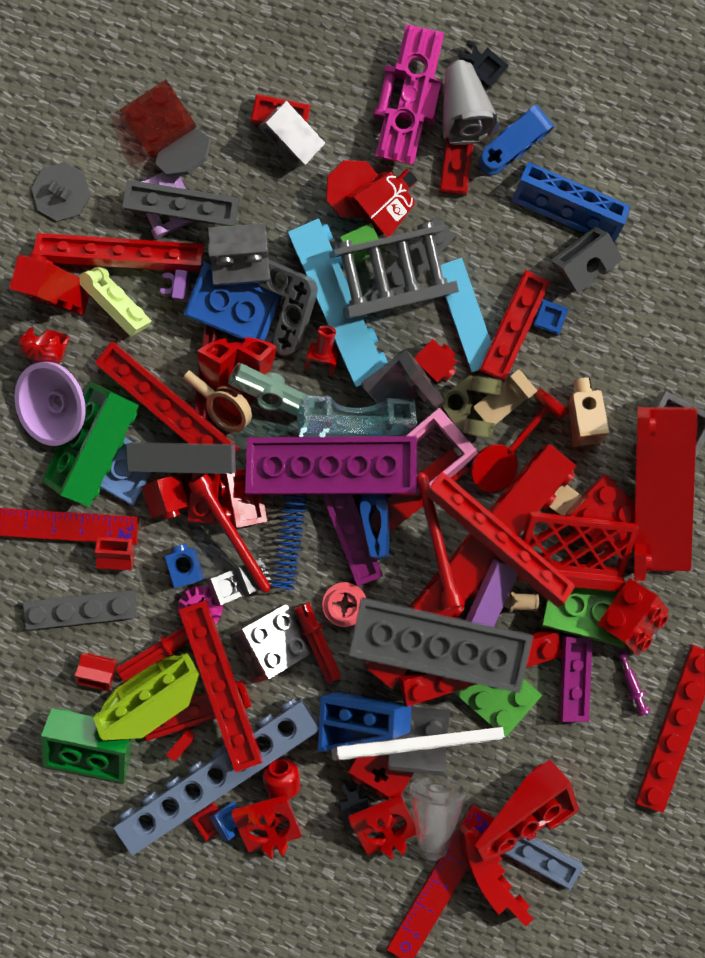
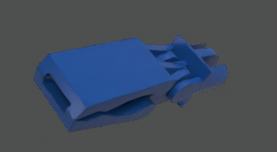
M362 495L360 512L370 556L376 560L389 558L391 507L387 495ZM376 507L381 514V530L378 540L372 525V516Z

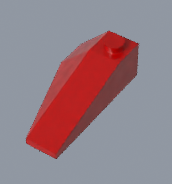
M550 759L544 764L536 766L527 775L475 844L481 860L485 863L514 848L516 841L522 838L530 841L536 838L537 831L545 827L552 830L580 811L571 782Z

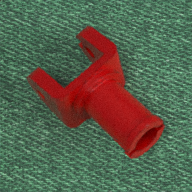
M328 325L319 327L317 342H313L309 346L304 369L310 370L312 361L330 365L328 375L334 376L340 353L338 348L333 347L336 335L335 328Z

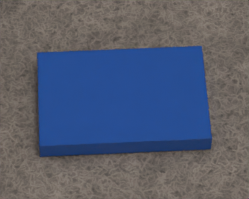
M204 262L183 316L241 340L244 337H250L265 341L282 296L255 283L214 286L212 265Z

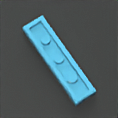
M459 258L442 264L441 269L443 277L447 278L448 283L457 281L459 292L447 295L445 299L470 371L473 373L478 371L491 340L463 259Z

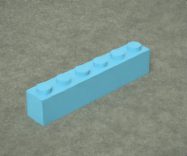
M318 218L289 231L288 234L306 276L314 279L317 284L316 299L328 326L336 330L334 340L356 389L362 387L361 383L386 365L388 361L384 352L379 354L374 345V343L378 342L372 326L367 328L363 320L367 315L347 320L344 318L342 309L350 306L351 295L347 279L341 270V266H343L342 258L340 256L330 259L329 253L333 249L329 241L333 240V236L328 225L322 226Z

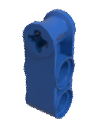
M537 104L526 111L518 121L508 126L495 140L485 147L479 160V166L485 174L496 175L555 127ZM489 156L491 158H494L496 156L498 157V161H492L490 163L488 161Z

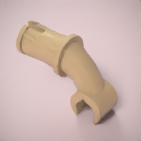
M511 590L504 607L508 609V612H513V610L537 612L539 595L514 593Z

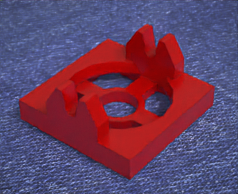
M287 794L232 810L234 822L248 852L262 849L263 853L271 860L275 850H278L280 855L284 856L288 848L287 841L302 837L300 826ZM265 819L267 824H261L260 821ZM288 820L286 829L276 832L275 827L278 823ZM260 829L266 831L267 834L256 837L250 834L249 831Z
M401 795L348 816L350 824L367 855L381 850L384 856L393 860V851L397 849L400 855L403 856L407 847L405 840L419 834L417 826ZM404 820L402 828L392 831L391 828L396 822ZM380 822H383L384 825H383V826H379V823H380ZM372 832L384 833V835L375 839L367 836V834Z

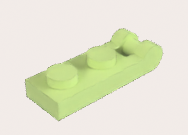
M97 266L91 271L80 274V285L130 336L146 329L151 323V320L144 314V311L109 278V272L106 267Z

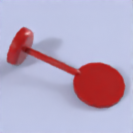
M538 387L537 392L534 393V399L543 408L510 447L503 444H492L484 447L477 453L471 467L472 480L477 487L486 492H497L506 488L512 483L517 474L518 461L514 451L547 412L562 419L569 411L549 393Z

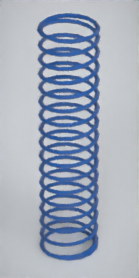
M299 495L303 497L283 496L284 499L300 502H283V505L298 508L301 510L281 509V511L299 516L281 515L280 517L300 523L279 522V524L297 528H279V531L295 534L298 536L277 535V537L289 539L296 542L277 541L276 543L294 547L297 549L275 548L278 551L295 554H275V557L289 559L295 562L273 561L276 564L286 565L293 568L290 569L273 567L272 569L288 572L294 575L272 574V576L291 580V582L271 580L270 582L277 583L270 584V586L290 590L295 589V587L290 584H293L296 581L289 577H296L297 574L291 571L297 570L298 568L290 564L299 563L298 560L293 558L299 557L300 555L292 551H300L301 548L290 544H301V541L293 538H301L303 536L299 533L291 531L304 530L303 528L294 525H303L305 523L303 521L293 518H305V515L295 512H305L307 510L305 508L294 505H307V502L297 500L307 499L308 496L306 495Z

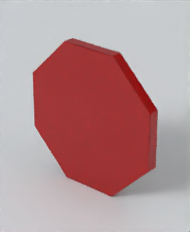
M343 160L327 175L326 201L340 217L363 218L346 196L378 174L366 161Z

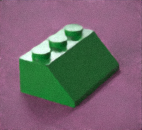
M51 708L41 734L43 767L124 784L134 739L103 740L100 738L93 720L95 715H83L68 709L59 710Z

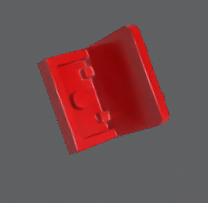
M629 578L597 625L622 641L632 653L638 656L650 647L652 636L656 630L661 629L666 624L669 610L657 594Z

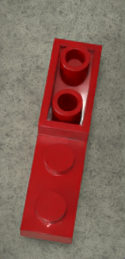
M462 822L458 826L460 844L467 867L475 883L499 915L508 907L526 927L534 920L527 911L531 906L520 894L514 897L509 891L512 885L502 875L505 869L499 864L503 860L502 857L499 855L484 863L475 847V844L482 835L474 826L468 829Z

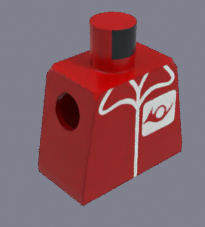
M408 169L397 178L392 172H382L349 193L346 197L367 223H372L379 237H390L415 205V200L407 191L417 183V179Z

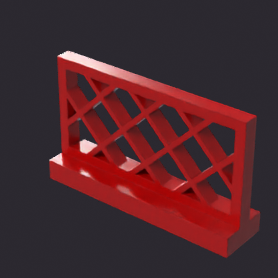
M529 512L522 540L531 548L538 545L543 552L539 555L571 581L575 587L620 592L626 584L623 574L639 527L634 523ZM536 521L546 522L550 526L549 529L538 536H535L533 533ZM567 525L576 527L577 531L564 539L558 533L559 530ZM594 528H599L603 531L602 535L591 542L584 535ZM620 531L628 532L626 539L617 545L614 544L611 539L612 536ZM556 534L560 542L545 550L541 542ZM582 536L586 545L572 553L567 545ZM609 540L613 547L598 556L594 548ZM565 548L569 556L561 561H553L550 556ZM592 551L596 557L587 564L578 563V558ZM618 554L619 560L616 567H606L603 564L604 561ZM517 575V581L527 582L520 575Z

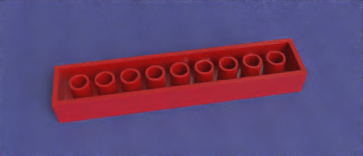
M551 444L542 445L488 511L519 536L525 529L529 512H539L540 509H547L557 497L554 492L561 486H567L575 476L572 471L576 465ZM471 533L467 535L448 558L454 587L458 588L459 593H462L464 601L469 595L472 598L476 596L481 587V581L486 576L493 558L500 559ZM438 570L408 608L457 618L465 606L442 610L440 598H442L441 592H443V587ZM365 659V667L391 689L396 683L400 686V676L410 674L407 668Z

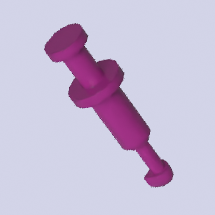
M622 650L618 656L624 666L623 675L631 694L627 696L628 700L634 699L638 712H636L637 716L648 714L651 711L648 705L645 706L642 696L646 695V691H641L634 670L629 668L627 663V652Z

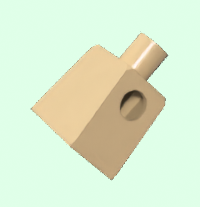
M590 378L574 380L575 393L572 394L568 401L573 447L601 444L609 434L602 392L600 390L592 391Z

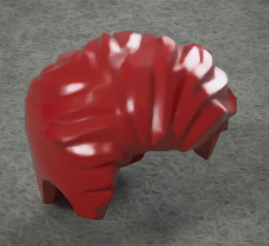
M29 327L25 334L18 339L19 352L25 356L26 360L33 361L34 363L53 362L59 364L64 358L70 336L54 330H46L38 337L34 335V328Z

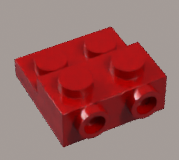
M603 473L565 514L573 517L635 524V503L607 474ZM569 525L573 530L577 531L575 526ZM594 528L585 535L589 538L588 541L591 542L602 535L603 531L599 528ZM620 531L612 536L611 539L617 545L626 538L627 533ZM606 540L595 547L594 550L599 554L601 551L606 552L613 546L609 540Z

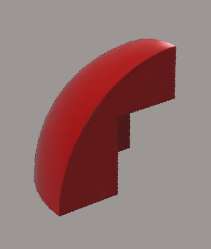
M244 337L243 342L227 343L226 338L213 341L199 349L198 361L206 382L214 391L219 387L232 388L239 392L250 406L256 397L228 385L233 368L237 363H241L262 374L270 373L277 346L264 340ZM217 396L229 409L241 416L238 407L232 401L225 397Z

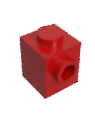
M434 339L414 357L435 384L440 380L446 383L456 372L453 368L457 363L454 359L456 354L446 344L440 346Z
M179 474L141 486L151 518L163 515L164 520L179 516V510L189 506Z

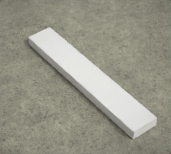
M503 727L342 746L331 749L332 759L338 761L492 742L503 739L504 731Z

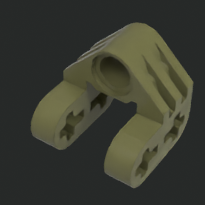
M469 376L444 395L445 402L443 407L460 432L493 437L495 423L467 419V415L471 413L473 401L471 391L500 395L502 381ZM456 395H460L464 400L463 407L458 411L454 410L451 406V400Z

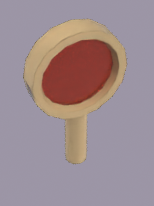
M190 370L184 375L183 379L207 399V412L217 426L225 431L236 433L243 430L250 423L252 418L251 408L247 400L239 392L228 387H219L214 391Z

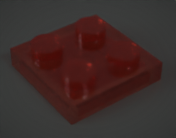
M164 80L120 109L150 157L197 127L167 80Z

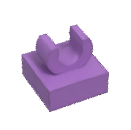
M176 269L175 276L171 273H163L162 277L164 279L172 280V286L169 289L160 288V292L167 296L172 295L175 301L187 303L191 277L188 271Z

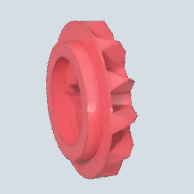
M342 582L334 584L324 595L322 602L323 612L326 618L334 625L340 627L353 626L356 623L361 597L366 598V596L357 585ZM344 592H346L348 602L357 604V606L348 607L345 616H342L341 607L337 606V604H332V602L342 601Z

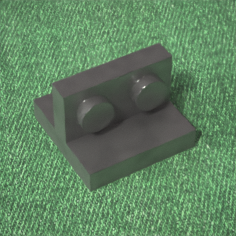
M265 223L208 228L210 245H208L209 257L212 265L214 286L270 282Z

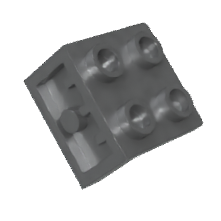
M407 350L403 351L361 383L367 393L388 416L393 415L418 396L424 402L429 399L436 408L445 402L432 379Z
M283 605L250 625L229 634L255 683L274 677L312 653L287 605Z
M411 706L410 733L390 739V741L447 734L450 710ZM446 747L389 754L388 769L445 775Z

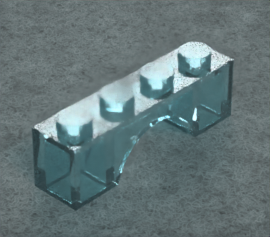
M303 396L297 411L299 437L407 436L417 426L415 399L387 398L373 406L350 408L335 403L331 396Z

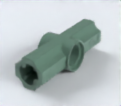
M237 363L229 377L228 385L258 398V404L266 410L280 408L305 420L314 405V398L285 385V379L277 373L262 374L244 364Z

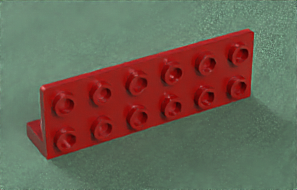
M637 407L635 524H637L639 530L634 542V581H646V571L691 570L697 434L696 408Z

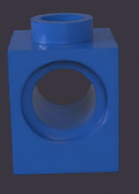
M186 543L171 548L172 554L165 556L174 588L205 579L196 547L188 549ZM180 557H186L190 560L191 568L188 572H182L178 568L177 563Z

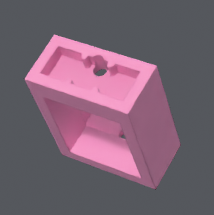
M438 408L407 436H416L418 443L438 426L462 453V456L443 471L451 478L476 457L477 450L446 414ZM417 483V496H418V495L420 494V491H419V487H418V483Z

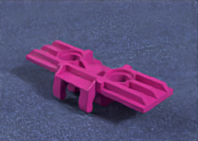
M406 24L396 67L384 66L383 73L385 76L377 109H374L372 115L374 118L383 120L375 157L414 165L424 120L427 121L428 125L435 124V108L438 96H441L443 90L442 81L434 78L444 38L443 32ZM414 60L421 61L424 64L423 72L420 74L411 73L408 69L409 63ZM395 78L404 80L397 110L389 108ZM399 119L412 121L411 126L407 129H400L395 123Z

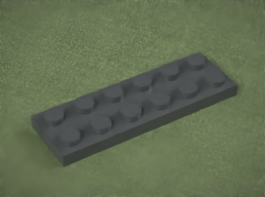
M361 597L349 656L520 693L533 636L527 633Z

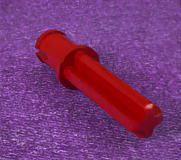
M310 602L301 604L302 607L297 606L293 609L302 626V636L306 635L326 682H336L341 678V673L322 633L321 628L323 626L318 624Z
M183 626L167 637H160L159 642L118 666L116 670L119 677L123 681H127L166 656L175 655L174 651L189 643L185 627Z

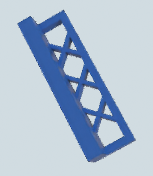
M530 162L527 163L511 200L516 204L585 234L594 227L608 232L614 243L625 225L630 205ZM529 173H530V174H532V175H534V176L539 177L541 180H537V179H535V178H533V177H530V176H528V175H529ZM557 186H560L566 189L567 191L565 192L563 190H560ZM583 197L590 199L593 203L584 200ZM609 208L617 212H620L621 214L618 215L616 213H613L609 210Z

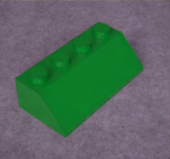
M89 381L83 394L85 419L79 434L70 442L58 445L41 480L61 496L88 507L98 497L100 485L105 475L112 468V460L117 450L122 447L125 440L124 435L129 425L134 422L139 406Z

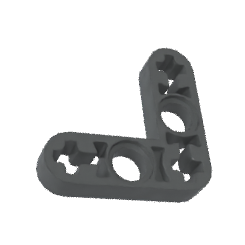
M269 260L270 282L255 284L286 297L273 344L277 346L276 351L279 354L290 355L297 353L302 346L318 288L316 282L311 277ZM278 272L283 273L285 277V283L282 287L277 286L275 283V275ZM300 285H304L307 294H303V291L299 289ZM294 308L301 315L300 321L297 324L290 317V313ZM288 337V341L291 343V347H287V343L284 341V338Z

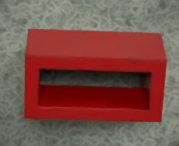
M97 537L95 547L96 568L131 571L135 561L133 540Z
M86 652L82 653L75 673V684L109 692L118 660Z

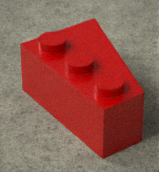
M29 253L28 257L18 255L9 289L34 302L81 315L85 314L90 294L80 285V277L53 265V262L46 260L47 258L35 253Z

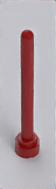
M204 473L188 483L193 494L197 493L199 497H203L261 592L268 593L271 586L212 492L214 489L211 485L213 481L209 474Z
M419 473L417 475V483L443 587V592H441L442 598H440L442 610L465 605L462 593H459L458 588L454 587L435 504L424 494L430 487L427 474Z

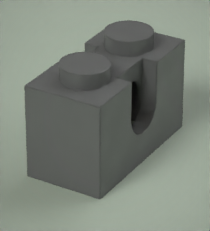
M594 227L553 258L551 262L565 286L576 293H580L589 289L593 285V279L600 273L607 274L611 272L623 258L609 233ZM592 259L591 264L587 267L588 261Z

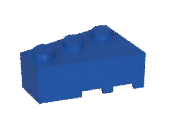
M335 692L321 696L318 753L336 747L390 740L410 733L411 706L407 707L401 702L344 692Z

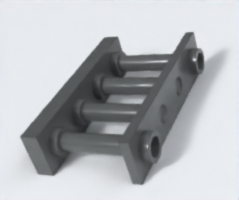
M434 222L417 225V231L353 245L352 240L335 244L336 249L332 250L329 256L330 259L341 256L351 295L350 306L342 309L345 320L459 292L457 281L448 283L447 278L443 277L434 239L435 234L445 230L444 225L434 226ZM423 238L433 280L430 281L431 287L421 289L420 284L416 283L407 241ZM396 244L406 286L403 288L404 293L394 295L393 290L390 291L380 251V247ZM369 250L379 294H376L377 300L368 302L366 297L362 296L352 255L353 253Z

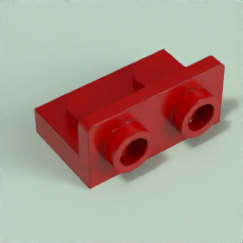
M246 469L236 470V473L220 474L218 495L221 496L222 508L235 528L267 522L263 495L245 494Z

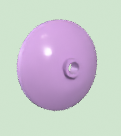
M53 362L36 363L27 367L22 372L15 388V407L19 420L25 430L35 440L45 445L58 446L73 440L79 434L85 419L84 396L74 376L67 369Z

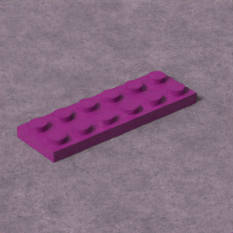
M417 437L247 438L245 494L417 495Z

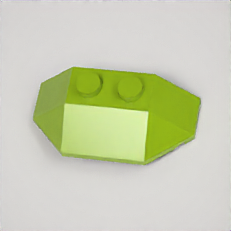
M188 653L181 656L165 657L116 688L104 703L101 711L97 712L93 717L100 738L103 740L143 738L188 707L199 676Z

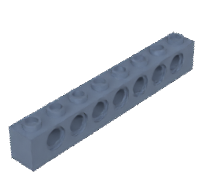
M292 698L280 707L282 710L274 717L270 713L257 722L259 727L253 730L255 739L264 736L270 741L268 748L263 749L259 747L263 759L262 763L235 773L225 745H222L210 754L212 756L210 760L204 764L200 760L187 769L189 774L182 779L178 776L172 778L164 785L166 788L158 795L155 791L141 800L143 805L135 810L130 807L118 815L119 821L114 826V830L132 856L318 732L319 722L304 699L301 698L296 701ZM284 720L290 721L294 726V730L290 733H284L279 729L278 724ZM211 768H219L222 770L224 777L222 779H214L211 777L209 770ZM187 784H196L200 788V793L197 795L190 794L187 791ZM164 800H173L177 805V809L168 810L164 806ZM149 815L153 819V825H144L141 821V816Z

